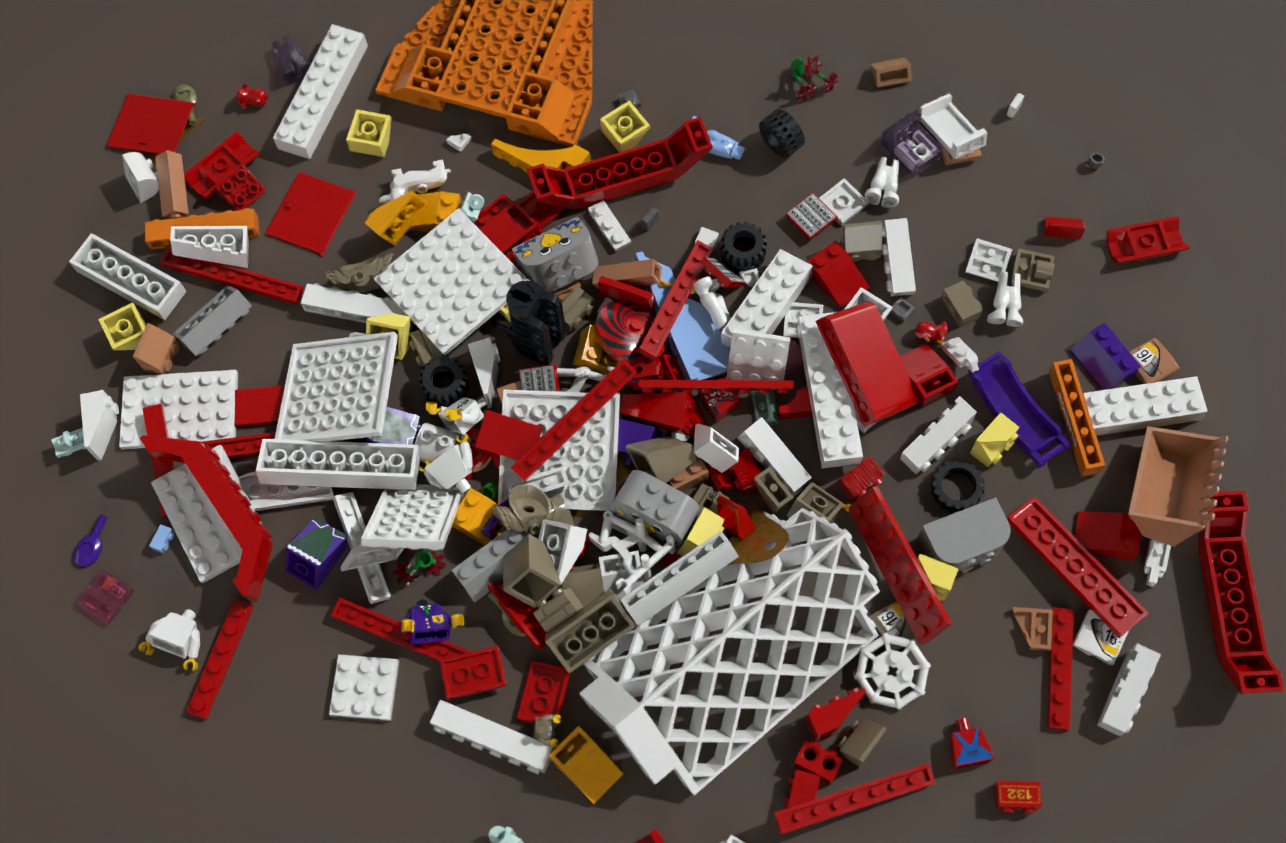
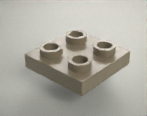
M1018 248L1012 278L1014 273L1020 274V286L1047 292L1054 270L1055 256Z

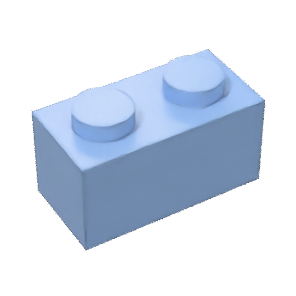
M160 524L149 547L164 554L169 547V542L174 538L175 532L171 528Z

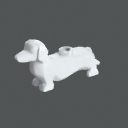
M443 160L434 161L433 164L436 168L430 171H408L402 174L401 168L391 170L394 178L390 184L391 193L382 196L379 199V203L386 204L410 191L425 193L428 189L441 187L447 179V173H450L451 170L445 169Z

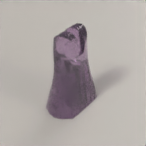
M289 36L283 38L285 48L280 45L278 40L272 42V47L281 80L284 84L291 85L304 79L312 63L300 51L295 42Z

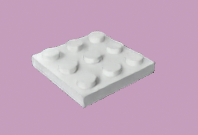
M733 329L726 378L728 380L784 381L790 337Z
M338 655L329 715L391 721L399 660Z

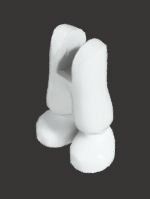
M881 157L871 182V188L865 192V199L873 205H878L881 199V191H884L881 202L882 207H894L899 203V197L896 194L899 161L893 160V164L890 167L886 166L887 158Z
M1001 271L993 302L996 310L988 315L987 322L1002 324L1006 319V325L1022 326L1023 318L1018 313L1021 309L1020 274L1014 273L1012 285L1007 286L1008 272ZM1006 308L1009 309L1007 318H1006Z
M711 277L702 278L693 285L694 290L699 295L702 305L709 312L715 327L723 330L731 317L723 296L715 293L721 285L717 282L718 279L712 280Z

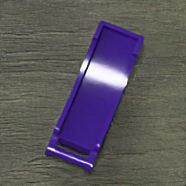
M1000 351L978 364L979 370L975 372L968 370L972 382L994 418L1002 413L1019 426L1016 433L1019 436L1014 442L1034 461L1038 468L1043 467L1045 462L1062 451L1072 448L1069 440L1062 435L1061 428L1029 395L1017 377L1011 362ZM1056 441L1059 443V445L1042 456L1038 454Z

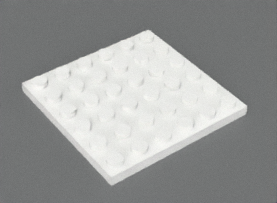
M459 208L391 263L386 270L374 277L375 282L410 317L413 323L444 356L507 304L506 295L511 286L517 282L528 280Z
M395 332L293 344L275 439L336 441L382 436L398 335Z
M503 389L502 415L543 427L540 440L588 393ZM616 394L533 474L536 475L564 466L570 485L545 492L548 498L558 494L562 495L564 498V509L610 511L611 505L616 498L620 394ZM500 455L498 505L509 498L510 491L507 483L521 479L511 469V466L518 460Z

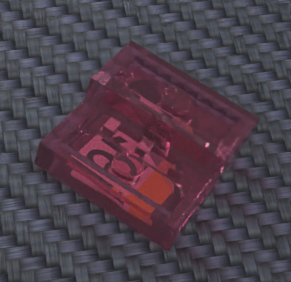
M100 570L91 586L85 588L76 604L103 622L110 624L122 610L135 589L107 571Z

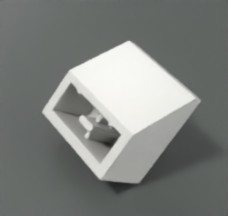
M701 424L695 425L693 453L697 457L702 458L721 473L738 462L739 447L713 428Z
M629 552L632 556V565L637 570L641 566L639 552ZM615 554L599 557L604 593L611 588L617 597L622 599L626 596L623 592L626 586L617 589L616 582L621 578L626 580L630 576L622 565L624 561L622 556ZM642 576L631 585V592L644 584Z

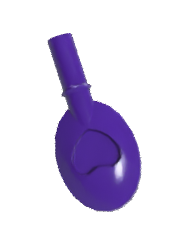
M100 514L91 534L83 537L77 544L74 551V561L79 567H89L99 558L102 550L99 534H101V530L108 518L107 516Z

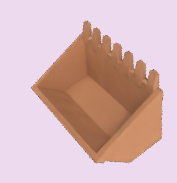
M1147 426L1128 513L1144 537L1176 546L1195 533L1205 529V524L1214 519L1215 513L1207 512L1217 505V500H1210V498L1219 492V487H1212V485L1220 481L1222 474L1214 473L1224 465L1222 460H1217L1226 453L1225 448L1219 449V447L1227 443L1228 437L1226 435L1219 438Z

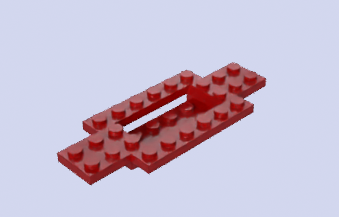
M534 190L518 203L516 201L513 202L503 193L479 212L477 220L473 223L502 253H505L523 237L526 239L522 243L545 233L542 229L567 210V208L538 202ZM511 251L506 257L519 270L513 251Z

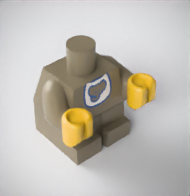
M547 714L543 717H535L533 738L543 745L553 748L557 747L558 740L555 739L556 731L554 729H556V724L560 723L561 716Z

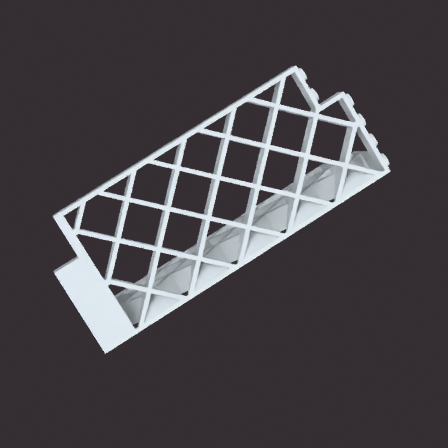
M801 508L787 521H781L774 514L770 515L763 511L770 520L788 532V543L779 554L763 562L726 565L639 626L636 624V627L583 663L595 681L579 694L589 708L617 734L645 775L654 784H657L673 770L683 785L693 795L697 794L860 652L861 647H866L879 636L875 630V623L868 618V611L864 607L868 601L880 592L876 585L877 580L869 573L868 564L861 559L859 555L861 552L852 543V536L846 529L842 530L835 523L831 524L824 517L820 518L813 511L809 512L804 508ZM807 540V543L791 547L794 543ZM769 542L765 546V549H772L776 545V543ZM841 545L849 557L851 565L837 564ZM802 564L800 568L786 571L787 567ZM805 571L819 572L813 597L799 596ZM769 572L768 576L754 579L755 575ZM834 573L848 574L842 599L829 598ZM737 580L734 584L723 586L725 582ZM706 587L705 591L695 593L700 588ZM763 596L761 601L747 604L748 599ZM730 604V608L716 611L717 607ZM766 604L780 605L775 629L760 628ZM796 606L810 607L805 631L791 630ZM826 608L840 609L834 632H821ZM699 611L697 616L685 618L686 614ZM854 615L862 626L858 633H850ZM663 619H667V623L658 624ZM724 629L722 634L708 637L711 631ZM691 636L690 641L677 644L678 639ZM727 637L742 638L736 662L720 661L725 638ZM757 639L772 640L767 663H752ZM788 641H802L797 664H783ZM818 642L831 643L828 659L821 665H813ZM660 643L659 648L647 651L648 646ZM629 650L628 655L618 657L624 651ZM684 662L682 668L669 670L672 664ZM652 669L650 675L638 677L640 671ZM686 671L702 672L697 695H680ZM717 673H733L728 696H712ZM749 674H764L759 697H744ZM794 675L791 691L782 698L775 697L779 676ZM620 676L617 683L612 679V677ZM643 696V699L639 703L633 697ZM645 706H662L658 728L644 710ZM677 707H694L689 729H673ZM710 707L725 708L721 730H705ZM741 708L756 709L753 723L745 730H736ZM668 742H686L682 763ZM718 742L715 756L706 764H697L701 743Z

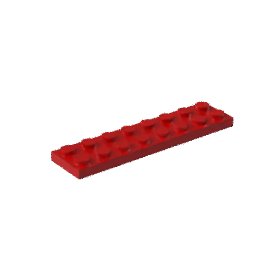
M878 486L871 487L849 507V512L919 644L925 645L951 626L952 622Z
M1035 496L1007 516L1006 519L1009 525L1118 638H1121L1149 614Z

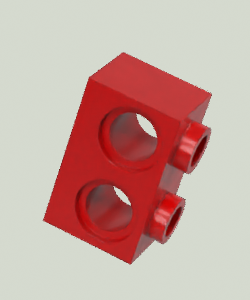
M805 740L793 766L804 772L821 776L820 780L831 785L843 759L840 758L839 753L829 749V751L822 749L821 745L816 741L810 740L808 742ZM807 751L813 752L815 759L812 761L806 760L804 753ZM823 762H832L834 769L826 770L823 767Z

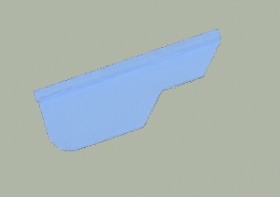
M642 251L635 254L634 261L648 260L649 258L645 257ZM658 263L662 267L661 279L665 280L666 283L674 284L676 280L670 267ZM658 284L644 286L646 291L653 293L654 311L657 315L671 287H659ZM687 298L669 332L667 341L686 380H707L721 376L727 372L730 349L721 343L722 331L715 327L705 307Z

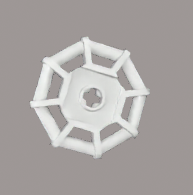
M883 633V636L866 647H861L859 650L861 653L854 678L859 682L862 689L865 688V693L871 704L876 703L902 710L903 706L921 695L924 696L926 693L924 690L928 670L931 665L927 662L913 638L910 640ZM890 643L906 648L903 652L890 649ZM885 644L886 651L876 657L871 654ZM909 650H911L919 665L911 663L907 657ZM869 657L873 660L871 673L865 674ZM889 666L897 667L898 670L895 677L893 675L888 676ZM920 669L918 683L915 685L912 683L914 670ZM872 677L878 687L875 692L866 678ZM910 686L914 689L900 698L899 692ZM882 690L892 692L895 699L879 696Z

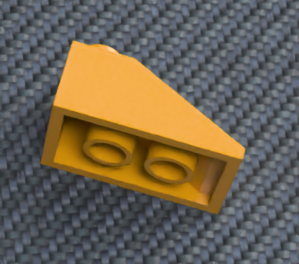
M410 191L376 208L368 216L365 224L380 237L396 245L429 203L415 192Z
M449 192L417 194L426 200L429 205L408 230L429 233L454 211L461 208L460 194Z
M470 488L458 506L452 527L479 543L486 545L492 540H489L480 532L492 516L494 506L499 505ZM504 525L497 533L495 538L507 530V528Z

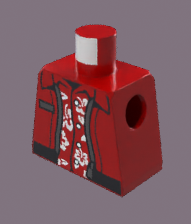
M698 390L697 395L714 422L718 423L740 405V398L738 396L740 393H738V390H731V393L725 394L719 393V390H711L712 393H700V390Z

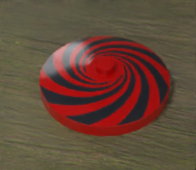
M625 299L611 301L600 310L594 324L596 338L603 350L619 362L625 359L632 365L633 363L651 361L652 359L639 353L638 350L657 315L653 311L651 312ZM667 338L655 360H658V358L664 352L667 345Z

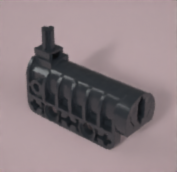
M529 280L517 282L511 286L506 295L511 322L497 317L494 320L493 326L506 332L507 338L512 340L513 348L517 353L542 365H550L554 358L551 338L564 341L567 335L562 301L556 295L543 290L536 282Z

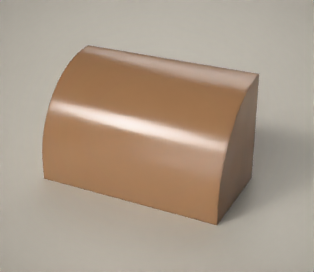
M905 57L871 64L872 76L877 87L912 81L911 64Z

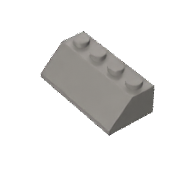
M227 285L174 331L172 335L189 352L195 356L200 355L207 350V346L211 342H215L221 337L223 331L232 328L239 317H244L252 305L238 289Z
M507 529L451 570L474 603L490 592L487 587L488 584L492 583L495 585L503 580V556L526 536L523 531L516 532L513 529Z

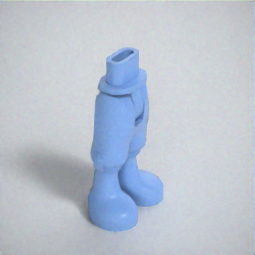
M707 131L713 145V149L708 153L729 159H741L745 147L738 145L739 142L717 131Z

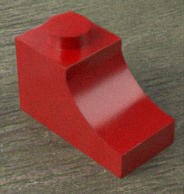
M808 387L797 390L793 401L779 406V420L813 417Z

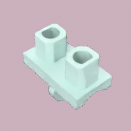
M468 192L465 195L460 210L472 222H475L484 205V198L479 194L471 195Z
M83 428L72 432L65 431L63 435L51 439L58 458L71 455L72 452L80 449H86L84 446Z
M495 826L489 832V839L492 843H524L522 839L515 836L514 830L508 826L506 829L502 826Z

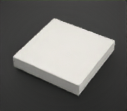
M842 179L819 197L838 216L836 221L841 226L869 204L845 179Z

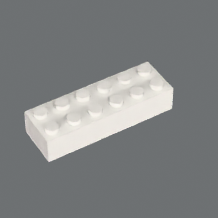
M92 233L69 261L78 273L163 320H166L187 292L180 281Z
M780 249L721 332V343L729 348L731 347L733 329L772 335L788 309H790L791 304L795 302L811 279L812 265Z
M1197 376L1083 393L1096 436L1145 429L1147 426L1158 427L1199 421L1208 412Z

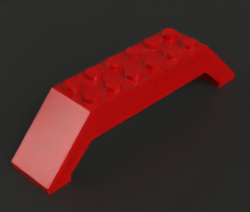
M700 116L684 121V124L666 139L565 169L545 166L544 163L526 169L538 202L577 210L597 204L602 200H611L677 180L713 149V145Z
M147 435L140 437L148 452L163 463L168 460L187 465L242 548L238 574L233 579V582L243 597L254 603L258 601L273 547V542L270 539L272 534L267 527L259 523L262 519L256 511L249 507L251 506L250 501L241 494L240 486L235 480H232L229 476L231 475L230 471L219 461L221 459L220 456L209 445L205 446L200 441Z
M1246 491L1218 492L1210 498V500L1216 499L1217 505L1207 512L1215 513V517L1212 521L1205 524V529L1199 532L1198 551L1218 661L1240 694L1283 692L1285 690L1281 670L1276 668L1267 653L1245 539L1247 511L1249 510Z

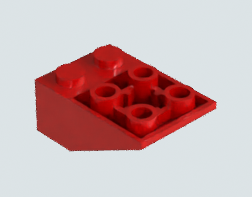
M927 343L900 356L918 394V402L921 407L956 390L959 383L949 366Z
M858 688L847 692V696L841 699L840 696H836L828 700L829 703L824 706L817 704L809 708L810 711L807 713L805 722L814 741L819 742L833 736L862 700L866 692L865 688L860 691Z

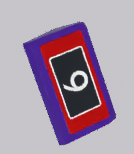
M508 499L502 501L499 506L509 507ZM492 514L480 533L489 540H493L503 526L502 521Z

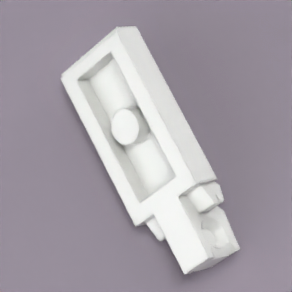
M959 337L942 343L943 351L960 368L966 366L971 372L979 370L977 355Z
M1150 539L1144 564V573L1148 574L1146 585L1154 587L1157 584L1158 577H1163V574L1166 572L1171 545Z

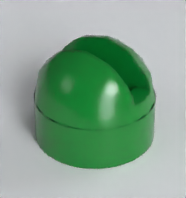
M490 482L481 491L484 496L494 499L498 494L499 488L497 484Z

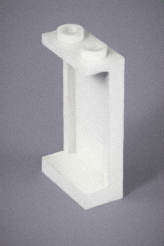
M947 94L921 106L919 120L956 160L985 146L988 132L984 128L977 131L951 103L952 96Z

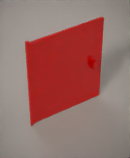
M126 93V100L111 133L107 147L158 155L166 150L176 152L193 106L196 103Z
M299 172L265 234L318 253L322 257L357 191H352Z

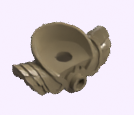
M392 252L381 258L375 257L367 261L340 267L339 271H325V276L335 287L341 290H354L359 294H364L381 288L375 282L374 277L386 270L395 261V257Z
M520 484L510 490L508 498L509 507L494 506L493 514L498 519L500 518L502 524L508 530L524 531L526 534L535 535L541 530L543 519L556 522L559 520L564 511V498L559 494L548 498L537 487Z

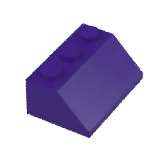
M1106 323L1090 331L1070 349V352L1101 390L1116 388L1135 376L1141 367Z

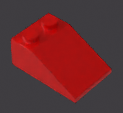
M836 240L807 261L808 264L812 265L811 278L841 310L849 304L861 287L866 291L870 289L848 253Z
M1077 512L1074 537L1090 553L1127 561H1133L1138 556L1141 532L1128 514Z

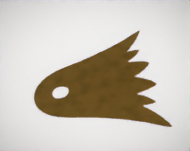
M754 503L751 519L756 528L743 540L733 536V539H729L739 557L728 565L758 563L771 559L779 554L787 545L789 540L788 532L770 520L760 510L758 505ZM769 542L776 543V545L772 549H765V546Z

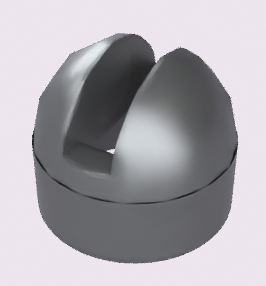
M1092 153L1089 158L1090 167L1093 169L1100 168L1105 160L1104 156L1100 153Z

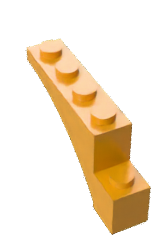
M494 139L491 143L493 154L497 158L507 160L512 166H518L523 169L525 173H527L526 168L543 163L545 166L565 169L591 161L590 152L577 145L566 149L540 151L515 147L497 139Z

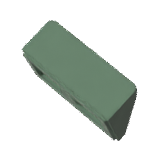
M757 390L751 391L756 421L762 417L769 426L780 424L774 390H769L767 394H759Z

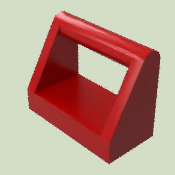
M718 496L717 515L725 519L722 527H724L723 531L743 540L756 528L755 524L743 506L723 496Z

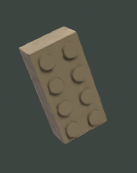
M610 588L545 634V642L566 670L571 673L636 627V624L620 599Z

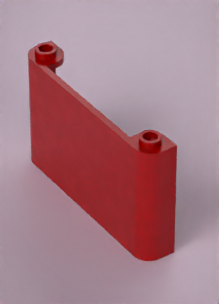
M868 301L824 316L815 321L864 427L917 405L918 394L884 321L873 302Z

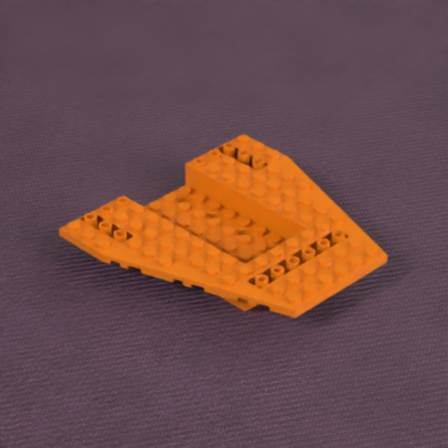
M439 0L436 6L433 5L419 20L414 30L406 34L402 43H398L395 46L376 88V93L379 95L441 112L446 102L503 117L507 120L508 130L573 147L577 145L592 106L593 0ZM496 1L502 2L499 5L494 4ZM530 9V10H533V11H535V12H533V13H527L526 11ZM485 28L490 29L488 33L481 32ZM522 37L523 40L517 42L515 38ZM477 57L478 60L472 62L470 58ZM505 66L512 67L510 70H503ZM460 86H466L462 91L457 90ZM493 95H499V96H500V97H499L498 99H496V100H493V99L490 98V97L493 96Z

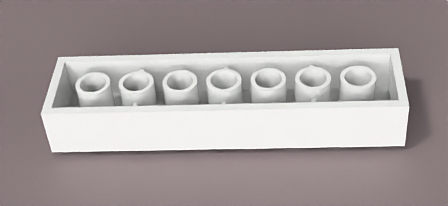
M332 24L273 137L278 149L311 159L368 47L364 34Z
M836 312L799 316L797 323L822 468L860 464L863 458L854 404L815 322L824 316Z
M262 439L256 473L260 484L416 490L420 454L418 445Z

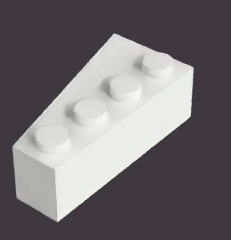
M907 218L885 220L882 224V253L885 259L884 270L888 277V281H886L887 291L890 292L891 297L913 295L916 287Z
M171 226L170 241L173 255L248 268L249 239L247 226Z
M959 396L955 400L953 409L947 408L938 419V423L933 422L925 430V436L919 435L902 452L900 460L916 475L920 471L924 473L932 465L931 461L940 459L948 446L950 448L958 442V437L961 434L966 435L972 429L971 424L977 412Z
M762 417L737 437L746 449L749 448L751 454L765 469L771 468L791 494L812 478Z
M1136 644L1126 653L1097 726L1118 736H1122L1126 732L1129 733L1133 725L1131 719L1140 708L1141 703L1139 702L1148 688L1147 684L1155 671L1161 654L1140 644Z

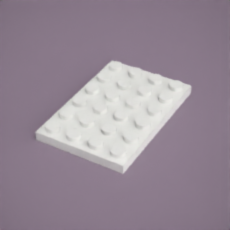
M237 370L124 377L119 447L121 449L146 448L140 440V437L147 435L142 408L160 403L164 408L169 438L200 441L202 443L203 441L236 437L235 390H238Z
M216 446L212 450L217 452L221 458L219 461L230 471L231 475L229 476L240 486L241 494L250 501L223 446ZM186 464L151 482L201 583H205L240 563L242 548ZM251 503V506H249V507H251V509H252L253 511H255V509L253 508L252 503Z
M416 484V490L384 489L361 537V546H369L371 548L389 547L392 549L403 547L413 550L419 548L430 550L443 549L463 494L457 486L447 490L434 485Z

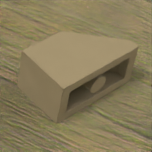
M770 467L754 477L755 484L763 501L774 515L791 504L794 497Z

